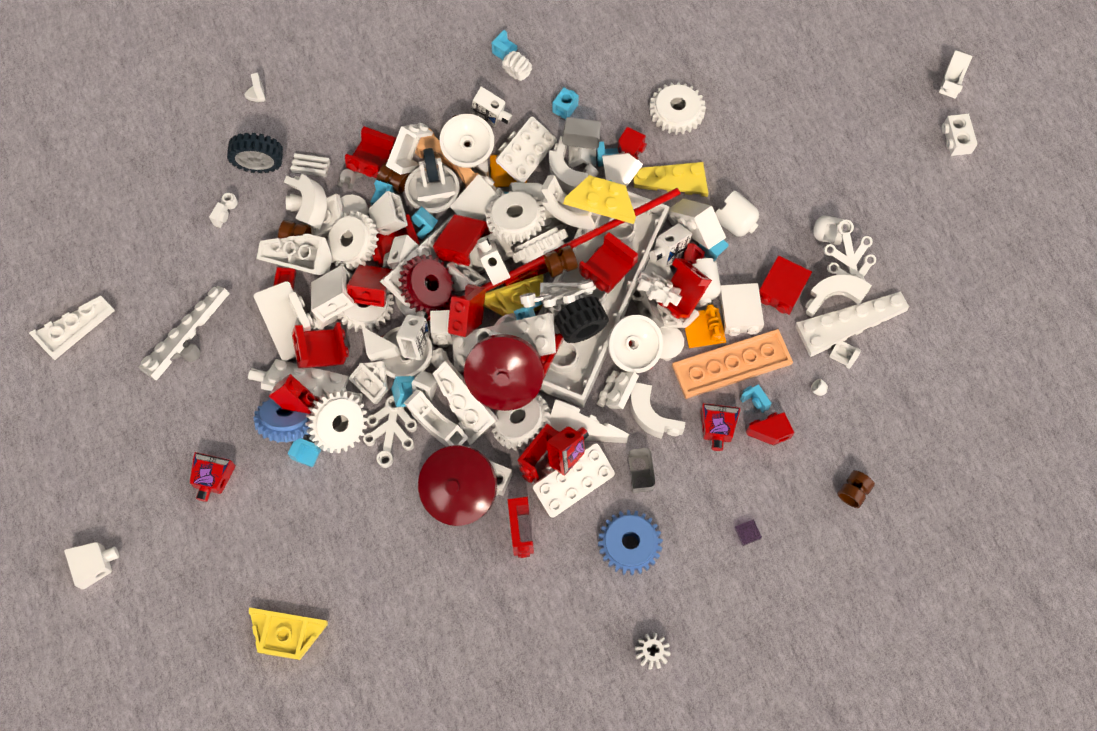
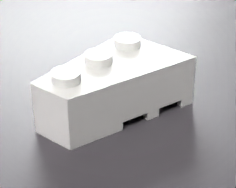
M682 199L669 208V222L673 226L678 223L683 225L692 233L691 238L708 250L726 238L711 205Z

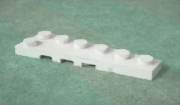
M453 216L449 217L381 279L380 282L406 307H409L410 303L404 302L406 298L401 296L403 292L402 289H399L401 282L398 281L402 277L400 271L404 270L403 265L418 255L425 254L426 257L432 255V259L437 258L433 245Z
M218 285L213 287L208 292V296L204 300L199 301L190 314L183 317L181 324L177 328H173L168 333V337L163 342L158 343L154 351L141 361V365L138 368L151 378L157 380L172 363L170 358L175 353H180L184 349L183 343L186 340L194 337L196 327L204 325L230 293Z
M898 292L797 322L795 327L809 356L812 357L831 348L832 345L847 340L850 336L858 335L869 327L877 326L883 321L908 311L909 305L902 293Z

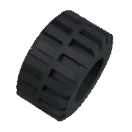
M594 296L580 298L569 303L555 316V323L564 341L567 343L587 340L598 334L609 322V318L599 299Z

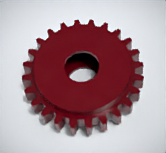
M425 254L418 255L408 260L407 264L403 265L404 270L400 271L402 277L398 279L401 282L399 289H402L403 292L401 296H405V303H410L409 308L415 307L416 313L423 311L429 316L430 311L447 309L445 304H451L450 299L453 296L451 292L455 291L452 288L454 281L451 280L452 274H449V268L443 266L444 262L439 263L438 258L432 259V255L427 257ZM425 281L428 283L429 289L425 286Z

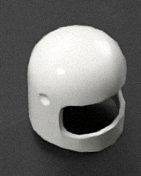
M827 215L820 216L814 225V237L821 242L840 245L842 234L837 231V225L844 219Z

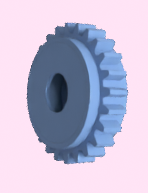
M271 398L266 402H262L263 405L258 406V411L254 412L255 430H258V434H262L264 439L268 437L269 441L274 440L277 443H287L309 435L306 431L310 427L305 425L306 422H310V419L306 417L307 413L282 409Z
M627 510L626 515H623L620 511L618 518L613 514L612 522L606 520L607 527H601V531L604 534H599V538L603 541H599L598 546L603 548L600 549L599 553L605 554L603 561H610L608 564L609 568L613 565L616 566L615 572L622 569L623 575L626 574V571H630L632 576L634 571L637 570L641 574L642 568L646 571L649 570L648 564L655 565L656 562L653 558L659 559L660 555L656 551H662V547L658 546V544L663 542V539L658 538L661 535V531H655L658 525H651L652 518L646 520V514L643 513L640 517L638 516V511H635L634 515H631L630 510ZM627 536L635 537L639 546L635 549H627L623 546L622 539Z

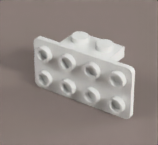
M530 117L517 133L513 131L507 138L509 140L508 143L504 142L498 149L500 153L496 157V162L517 182L525 183L557 142V139L534 117Z
M283 282L255 293L254 299L281 360L289 361L296 358L292 340L294 326L303 325L304 332L311 331L310 324H313L309 313L305 314L303 310L305 304L302 297H298L296 292H293L289 282Z
M593 443L585 449L584 455L565 476L551 468L548 463L545 466L546 468L542 470L544 477L534 483L532 489L548 515L555 517L612 478L615 472L600 446Z

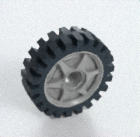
M240 133L238 136L234 135L233 138H230L227 159L234 167L237 166L238 169L243 168V171L246 172L248 170L251 173H255V171L258 173H262V171L265 173H269V171L274 172L275 169L278 170L282 165L283 146L276 139H271L268 135L264 137V134L256 135V133H252L250 135L249 133H244L243 135Z

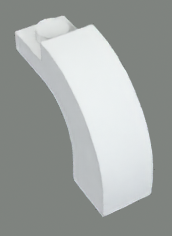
M954 50L941 82L939 93L953 98L957 97L963 87L962 81L972 55Z
M560 136L559 143H555L554 151H549L550 175H555L561 189L569 194L588 177L589 173L575 171L566 165L564 158L567 146L562 143V136Z
M303 174L300 177L295 176L294 178L286 176L284 183L300 190L302 194V204L296 219L320 230L327 210V199L324 189L319 183Z
M555 175L547 176L541 190L545 196L542 204L548 212L570 226L582 229H595L601 215L563 204L567 195L561 189Z
M852 275L828 277L811 290L810 295L815 299L811 298L806 304V314L812 318L827 298L835 295L846 296L860 304L872 285Z
M635 383L630 395V409L639 427L646 433L662 439L664 432L671 436L683 435L685 422L663 418L652 409L650 404L652 386Z
M416 389L404 402L412 412L411 415L446 447L462 445L468 439L462 429L444 417L420 390Z

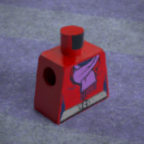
M703 403L701 408L703 439L712 440V450L723 451L724 442H731L740 413L739 407Z
M566 427L546 442L549 466L565 476L585 453L584 440L589 436L587 430L581 427L576 431L571 427Z
M195 452L190 484L194 488L199 489L196 499L208 502L211 492L221 494L236 465L228 459Z

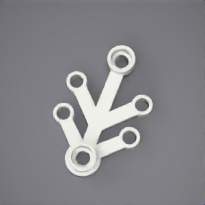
M842 220L837 225V231L842 234L846 255L838 251L832 244L826 245L823 248V252L825 255H831L847 265L850 274L840 269L837 263L828 264L827 271L836 275L856 276L865 281L864 276L869 268L876 263V257L872 254L866 255L863 259L864 264L859 271H857L856 264L866 249L872 245V238L869 236L862 237L860 245L854 253L850 236L854 225L850 220ZM843 224L847 226L846 231H843L841 229V226ZM865 238L869 240L868 245H864L863 243ZM829 246L832 247L831 253L827 252ZM868 257H872L873 260L870 264L867 262ZM832 265L836 266V270L834 272L830 269Z
M592 280L582 281L577 284V287L567 286L560 288V291L548 290L541 292L539 297H536L535 293H526L520 295V301L524 308L533 307L536 301L543 300L544 307H552L556 305L555 300L562 297L564 303H571L576 301L575 296L579 294H592L593 290L596 289V285H593Z
M393 395L386 400L384 408L374 415L367 417V423L372 428L377 427L379 420L389 414L388 421L363 437L364 443L367 446H372L375 444L376 439L386 432L383 451L379 452L376 458L378 464L383 468L390 467L393 463L391 448L394 433L401 440L405 450L409 451L414 448L413 440L404 433L396 422L397 414L405 422L407 431L414 432L417 429L416 421L410 418L404 407H392V404L395 403ZM376 419V422L371 424L370 420ZM410 423L415 424L413 428H409L408 425ZM368 437L373 438L371 442L366 441ZM407 441L412 443L409 447L405 446ZM384 458H389L387 463L382 462Z

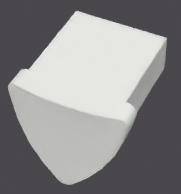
M258 73L251 74L253 86L244 94L245 98L254 102L266 101L263 85Z
M842 341L836 343L829 357L850 369L858 358L861 349Z

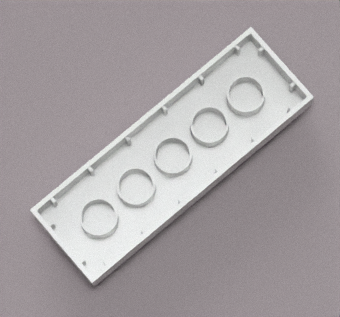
M627 191L633 209L651 201L648 198ZM660 204L636 216L634 224L624 222L572 249L578 268L569 272L564 270L563 274L555 277L553 283L588 281L581 276L579 263L581 261L586 263L603 245L604 236L608 232L638 253V261L609 294L604 290L600 291L597 287L593 290L592 294H579V299L590 296L597 297L609 318V322L598 334L587 340L577 343H567L563 340L543 380L540 391L584 408L609 351L608 340L610 332L614 325L625 315L632 295L639 283L637 280L641 272H644L650 258L649 253L654 249L656 240L666 222L669 206ZM601 215L596 228L612 221L614 218ZM578 228L574 239L594 229ZM542 305L538 315L551 313ZM553 315L554 331L556 334H559L560 331L555 323V316Z

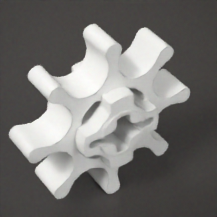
M641 272L637 280L639 282L637 289L646 291L649 300L655 299L656 302L663 303L667 307L669 302L677 306L682 298L679 295L681 289L673 287L669 278L664 279L662 276H656L655 272H652L650 276Z

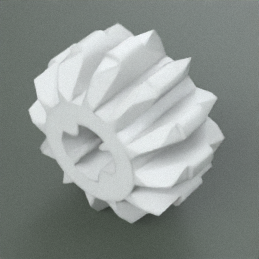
M509 52L502 62L505 72L519 81L528 77L532 70V64L529 62V59H526L520 52Z
M653 633L652 639H650L648 634H645V641L639 638L638 643L641 646L635 647V651L641 652L636 655V659H644L640 664L641 666L648 662L649 670L652 669L653 663L657 669H660V662L663 664L668 662L663 656H670L671 653L664 650L669 648L670 645L669 643L662 645L665 639L663 636L659 641L656 640L657 633ZM651 646L655 647V651H658L654 656L649 655L650 652H647Z

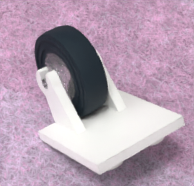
M432 148L424 149L425 161L419 162L423 181L416 182L418 201L427 202L434 198H448L451 195H455L452 176L444 177L441 158L435 159ZM438 169L440 171L441 180H438ZM425 172H427L429 182L426 180Z

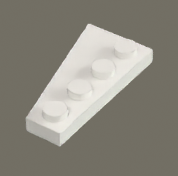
M99 296L78 307V310L72 313L68 312L62 315L63 318L55 322L51 321L45 324V327L37 331L33 330L29 334L56 360L115 310L102 296Z
M447 360L433 375L443 395L449 400L451 404L449 406L452 412H455L459 420L458 424L465 431L468 437L467 441L471 445L498 418L489 407L481 404L473 397L466 386L463 376Z

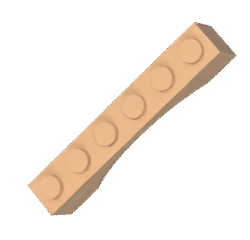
M434 133L432 136L420 138L415 154L420 158H424L423 150L432 148L435 161H438L437 158H441V162L455 171L461 178L465 188L479 174L474 173L471 168L458 167L449 162L443 155L440 140L435 137Z

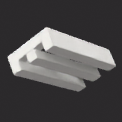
M294 153L293 165L290 169L293 173L327 177L330 159ZM297 165L308 166V168L297 167Z

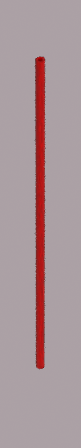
M675 188L633 209L635 216L680 195L679 189ZM613 219L552 251L558 253L559 249L569 245L573 249L625 221ZM544 255L510 271L509 275L511 278L496 285H493L490 281L480 287L486 288L487 292L545 263ZM445 304L447 307L445 310H450V304Z

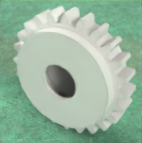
M680 82L677 85L671 83L670 86L665 84L663 90L658 88V93L654 92L653 98H651L649 110L650 116H653L652 121H657L656 126H662V131L666 129L669 134L671 131L675 132V135L678 132L684 134L686 130L690 133L692 127L697 129V125L701 124L702 119H704L706 107L705 101L702 100L703 96H698L699 91H694L693 86L687 87L686 83L684 85H680ZM672 107H680L682 110H675Z
M516 190V192L509 191L507 194L502 193V196L500 198L496 197V201L491 202V207L487 208L486 222L489 231L493 233L494 237L498 236L500 241L505 239L506 243L513 241V244H515L516 241L523 243L525 239L530 240V237L532 235L536 237V231L541 232V226L545 225V207L542 201H539L538 196L533 198V193L528 195L526 191L519 192V190Z
M352 211L350 215L344 213L343 218L333 222L334 225L329 234H327V244L332 255V263L337 267L343 265L346 270L353 271L354 268L357 269L359 264L365 266L366 261L371 260L370 257L375 254L374 250L378 247L376 242L379 238L376 235L379 232L375 230L377 226L369 216Z
M557 227L515 247L516 253L511 256L515 263L521 261L524 265L564 245L563 239L567 238L568 235L565 229L558 231Z
M388 289L386 290L385 307L370 305L366 308H361L357 303H354L350 308L337 314V319H342V325L348 324L349 330L355 327V332H358L359 329H362L363 332L364 328L373 332V327L379 330V324L385 326V319L390 320V314H393V294H390L391 292Z
M334 390L333 395L330 392H326V397L319 396V402L313 401L315 407H309V410L312 412L311 415L308 414L306 417L310 419V422H306L305 425L310 427L306 432L311 435L309 439L314 442L315 446L330 453H333V451L340 453L341 449L347 451V446L353 448V442H360L358 437L360 435L364 436L362 429H366L367 426L363 424L365 421H368V418L363 417L367 411L361 409L364 404L359 402V398L353 397V394H347V392L342 390L340 393ZM340 415V425L333 428L332 422L334 418Z
M538 395L522 408L509 411L495 410L498 420L492 425L494 428L492 432L497 441L502 446H506L507 449L512 447L516 451L520 447L521 450H524L525 446L531 444L546 424L551 425V422L548 420L551 417L549 413L551 409L548 403Z

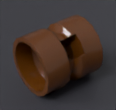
M387 162L384 163L378 172L377 180L392 185L394 192L398 194L403 193L410 173L400 175L386 166Z
M283 220L279 227L278 238L311 234V226L302 223L296 225L293 221Z
M570 245L559 249L558 253L552 251L544 254L545 264L552 278L563 274L564 270L569 272L578 268L575 254Z
M853 470L846 480L847 483L843 484L837 494L847 505L860 508L866 499L865 495L871 492L875 483L866 474Z

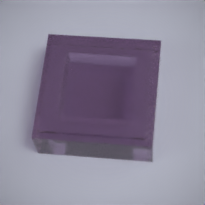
M754 519L735 526V531L742 546L762 539Z

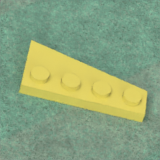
M703 162L643 167L633 177L634 188L656 191L662 189L667 190V192L678 188L680 192H685L688 195L694 193L708 197Z

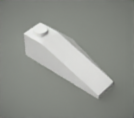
M312 234L262 240L259 243L256 258L316 275H325L330 272L332 255L326 238Z
M557 399L555 400L549 421L551 422L550 426L560 432L566 427H571L577 431L583 427L589 433V436L584 441L627 443L628 433L608 423L602 425L596 419L597 417L593 415L584 416L579 413V408Z

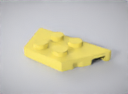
M591 175L565 197L563 203L634 224L636 219L625 185Z
M541 274L486 293L484 306L502 316L514 313L515 310L524 306L521 304L520 295L535 293L536 297L540 296V283H543V275ZM542 305L533 308L534 312L540 310Z
M249 608L248 610L253 624L252 629L256 638L257 652L260 654L301 660L328 625L326 620Z

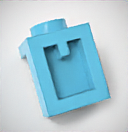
M759 384L755 387L749 386L742 391L743 394L740 398L742 403L752 398L753 405L760 409L762 413L769 410L772 403Z

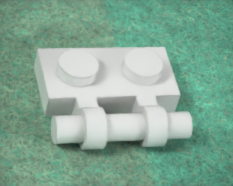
M612 371L611 376H608L606 379L607 384L604 390L598 396L597 405L600 407L607 405L610 409H623L639 376L635 372L619 373Z

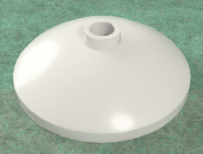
M473 114L457 115L451 118L442 128L440 134L441 151L449 162L458 167L472 168L479 166L489 158L493 151V131L490 125L479 116ZM466 142L471 144L469 147L464 146Z
M436 164L437 172H438V177H439L438 180H441L440 171H439V166H438V164ZM424 165L426 180L429 182L426 165ZM442 165L444 177L452 176L455 195H451L448 198H434L427 202L418 201L416 182L423 180L420 167L416 168L408 176L405 183V194L408 202L415 209L418 210L422 206L429 213H438L448 209L458 198L460 191L456 174L448 167Z
M630 315L619 320L612 328L608 340V349L612 360L619 368L627 372L641 373L649 370L658 362L663 350V338L659 327L650 318L642 315ZM630 340L632 341L631 347L628 344Z
M400 327L394 328L382 337L395 344L400 351L399 356L381 360L384 362L386 375L393 379L396 376L416 377L429 366L432 360V342L428 338L422 361L415 359L405 360L396 338Z

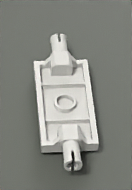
M279 359L274 361L268 371L251 368L248 374L249 380L261 382V389L272 391L276 383L291 374L319 401L320 395L326 397V392H330L333 395L334 390L339 391V393L341 390L347 392V394L351 393L354 395L353 397L360 399V403L363 398L362 393L346 390L349 382V376L313 367L298 368L296 363Z

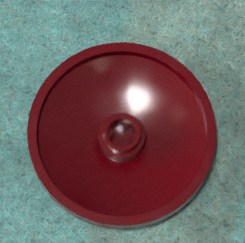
M508 334L492 335L479 341L469 352L464 365L465 383L473 397L481 404L501 411L515 410L529 404L539 393L544 378L543 363L535 348L522 338Z
M453 445L441 448L434 452L421 468L418 478L419 497L426 511L439 522L452 526H463L473 523L482 518L494 503L497 493V478L494 468L481 452L472 447Z

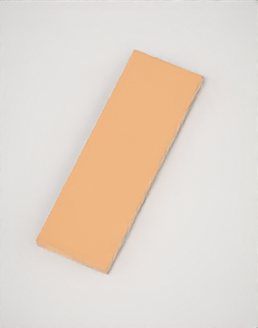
M779 329L674 362L672 367L685 399L792 365L793 361Z

